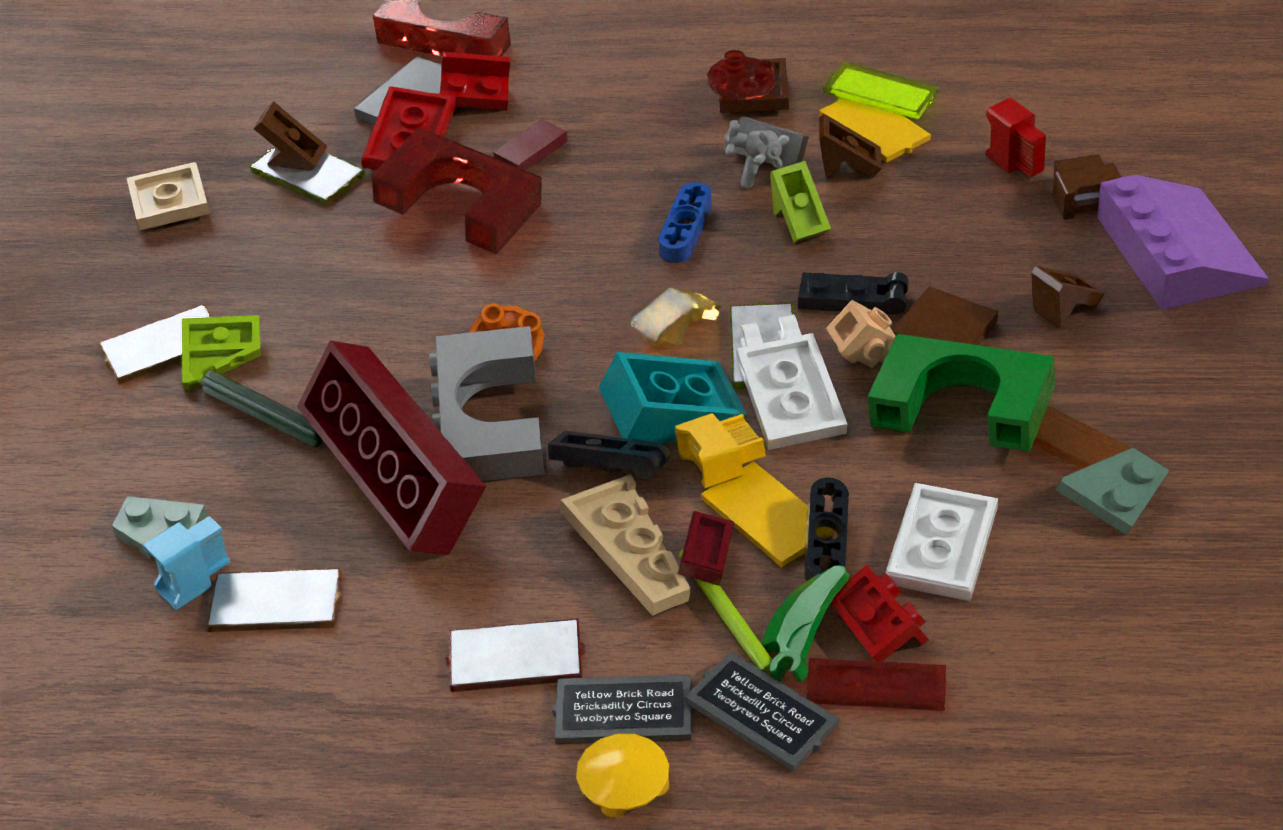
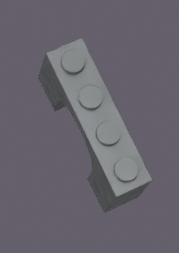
M530 326L436 336V353H429L432 377L438 376V382L431 383L433 407H439L440 413L432 414L433 424L481 481L545 475L539 417L485 422L476 420L462 411L466 401L483 389L493 386L536 382Z

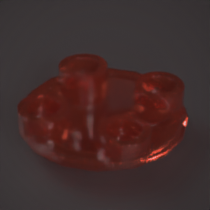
M730 50L724 54V59L711 66L707 73L708 85L715 93L724 98L753 100L766 95L773 89L776 82L775 65L768 60L760 61L756 58L747 57L742 51Z

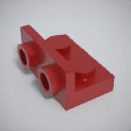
M443 52L440 94L456 97V107L507 111L510 58Z
M865 565L848 579L832 600L831 605L872 658L880 664L913 636L922 646L929 639L919 628L926 621L909 601L903 606L897 601L896 597L902 592L886 572L878 577L868 565Z

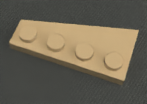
M631 474L561 499L560 513L652 616L689 601L690 587L685 577L677 574L679 566L672 552L666 550L662 542L663 535L658 525H653L648 515L649 507L644 498L638 496L635 490L636 482Z

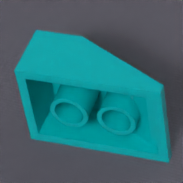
M616 352L598 387L622 438L665 444L676 440V425L711 413L719 421L743 414L744 418L747 417V413L719 361Z

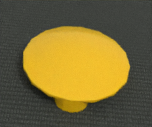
M614 734L599 739L584 751L577 764L576 779L582 794L593 804L600 806L602 813L609 817H620L629 810L647 805L656 797L662 796L669 789V763L664 751L651 739L637 734Z

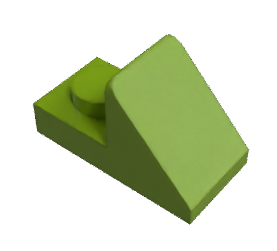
M806 161L771 171L773 213L775 217L784 216L793 242H800L828 233L831 227Z

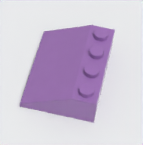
M1140 175L1120 177L1101 182L1097 218L1161 310L1268 285L1269 278L1201 188Z

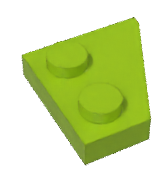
M259 315L181 318L183 390H191L201 385V378L205 377L209 371H215L222 375L261 356Z

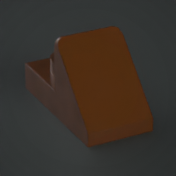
M274 101L265 108L253 128L276 147L267 162L269 166L313 170L327 148L325 143Z
M824 113L819 118V141L825 177L829 178L843 162H846L853 170L861 171L873 178L882 169L881 147Z
M1035 266L1031 272L1033 309L1057 328L1064 326L1074 307L1079 308L1081 304L1097 307L1104 296L1103 292L1076 274Z

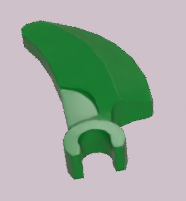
M833 566L799 586L786 598L770 620L761 644L767 652H779L770 664V672L779 682L783 681L785 673L789 669H791L790 671L797 682H803L807 677L808 666L806 665V657L816 630L832 600L849 579L850 575L844 566Z

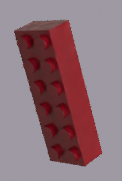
M330 340L297 408L409 551L449 555L487 486L369 347Z

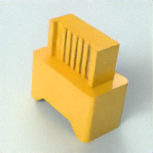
M711 413L675 426L678 453L682 459L694 461L703 476L701 483L704 488L742 476V464L765 457L763 438H759L745 421L743 414L719 421Z

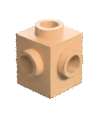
M853 300L826 327L838 346V351L845 359L851 363L859 361L871 368L890 350L896 337L889 327L892 321L883 311L876 307L870 310Z

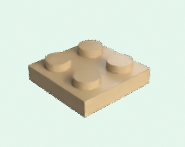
M196 162L127 178L139 231L148 228H158L165 224L182 220H192L199 216L210 214Z

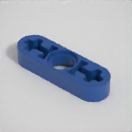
M692 182L683 185L679 189L658 237L659 255L663 260L679 263L687 260L692 255L712 208L711 189L706 184ZM681 220H692V221H694L693 223H689V224H679V223H677L678 221H681Z

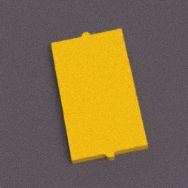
M839 97L838 101L819 110L820 117L824 113L880 146L881 160L886 163L905 153H912V149L931 140L930 133L896 110L853 97Z
M753 461L743 467L742 476L714 485L701 493V499L724 519L734 522L733 527L781 568L805 553L808 505L756 462ZM819 527L815 530V533L818 537L825 540L835 534V530L829 527Z

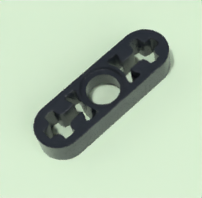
M825 477L818 479L811 487L807 509L804 562L806 582L822 573L820 566L822 555H829L828 569L838 565L846 567L849 492L845 484L835 478ZM824 495L831 496L833 502L831 512H824ZM819 527H829L836 531L838 537L834 540H824L817 536L815 530Z

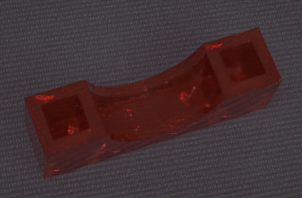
M386 0L373 15L377 43L438 56H442L443 52L500 57L511 46L508 17L477 12L460 20L439 21L431 19L421 12L420 0Z

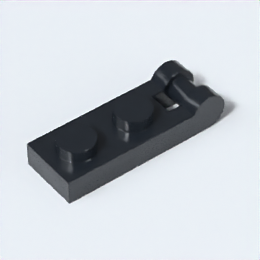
M802 272L798 295V309L842 311L853 300L870 310L876 307L885 314H901L906 308L907 298L905 294L908 291L909 280L906 275L899 272L891 273L887 277Z
M563 431L548 443L549 460L563 461V464L569 467H580L586 464L601 466L602 470L608 472H617L624 469L633 470L635 475L641 479H649L654 476L670 459V451L667 446L653 441Z

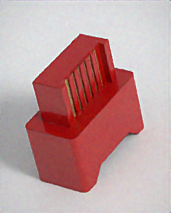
M1012 97L989 107L986 111V117L991 125L990 148L985 150V155L1008 173L1019 169L1031 178L1043 172L1045 169L1046 134L1035 127V114Z

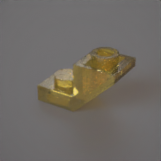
M670 287L634 316L630 326L642 332V339L650 344L663 347L665 342L681 345L690 321L699 322L700 318L716 320L721 306L696 291Z

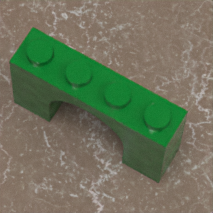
M897 334L868 394L871 427L910 433L923 402L932 393L954 385H973L986 389L995 395L987 415L989 446L1030 452L1055 388L1054 356Z

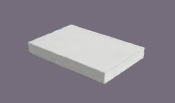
M915 483L887 565L886 574L897 587L971 601L997 512L998 498Z

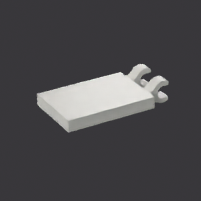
M794 314L779 317L782 330H778L780 340L763 343L756 322L741 325L744 338H741L742 347L737 348L736 359L768 450L847 434V421L814 334L801 335Z

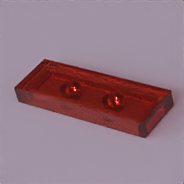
M809 658L807 699L815 704L945 711L946 665Z

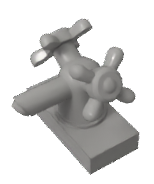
M740 117L739 124L737 120H732L729 123V129L724 136L723 149L729 157L733 156V152L746 156L740 186L749 189L754 185L759 165L763 162L773 164L775 168L802 162L809 136L751 118Z

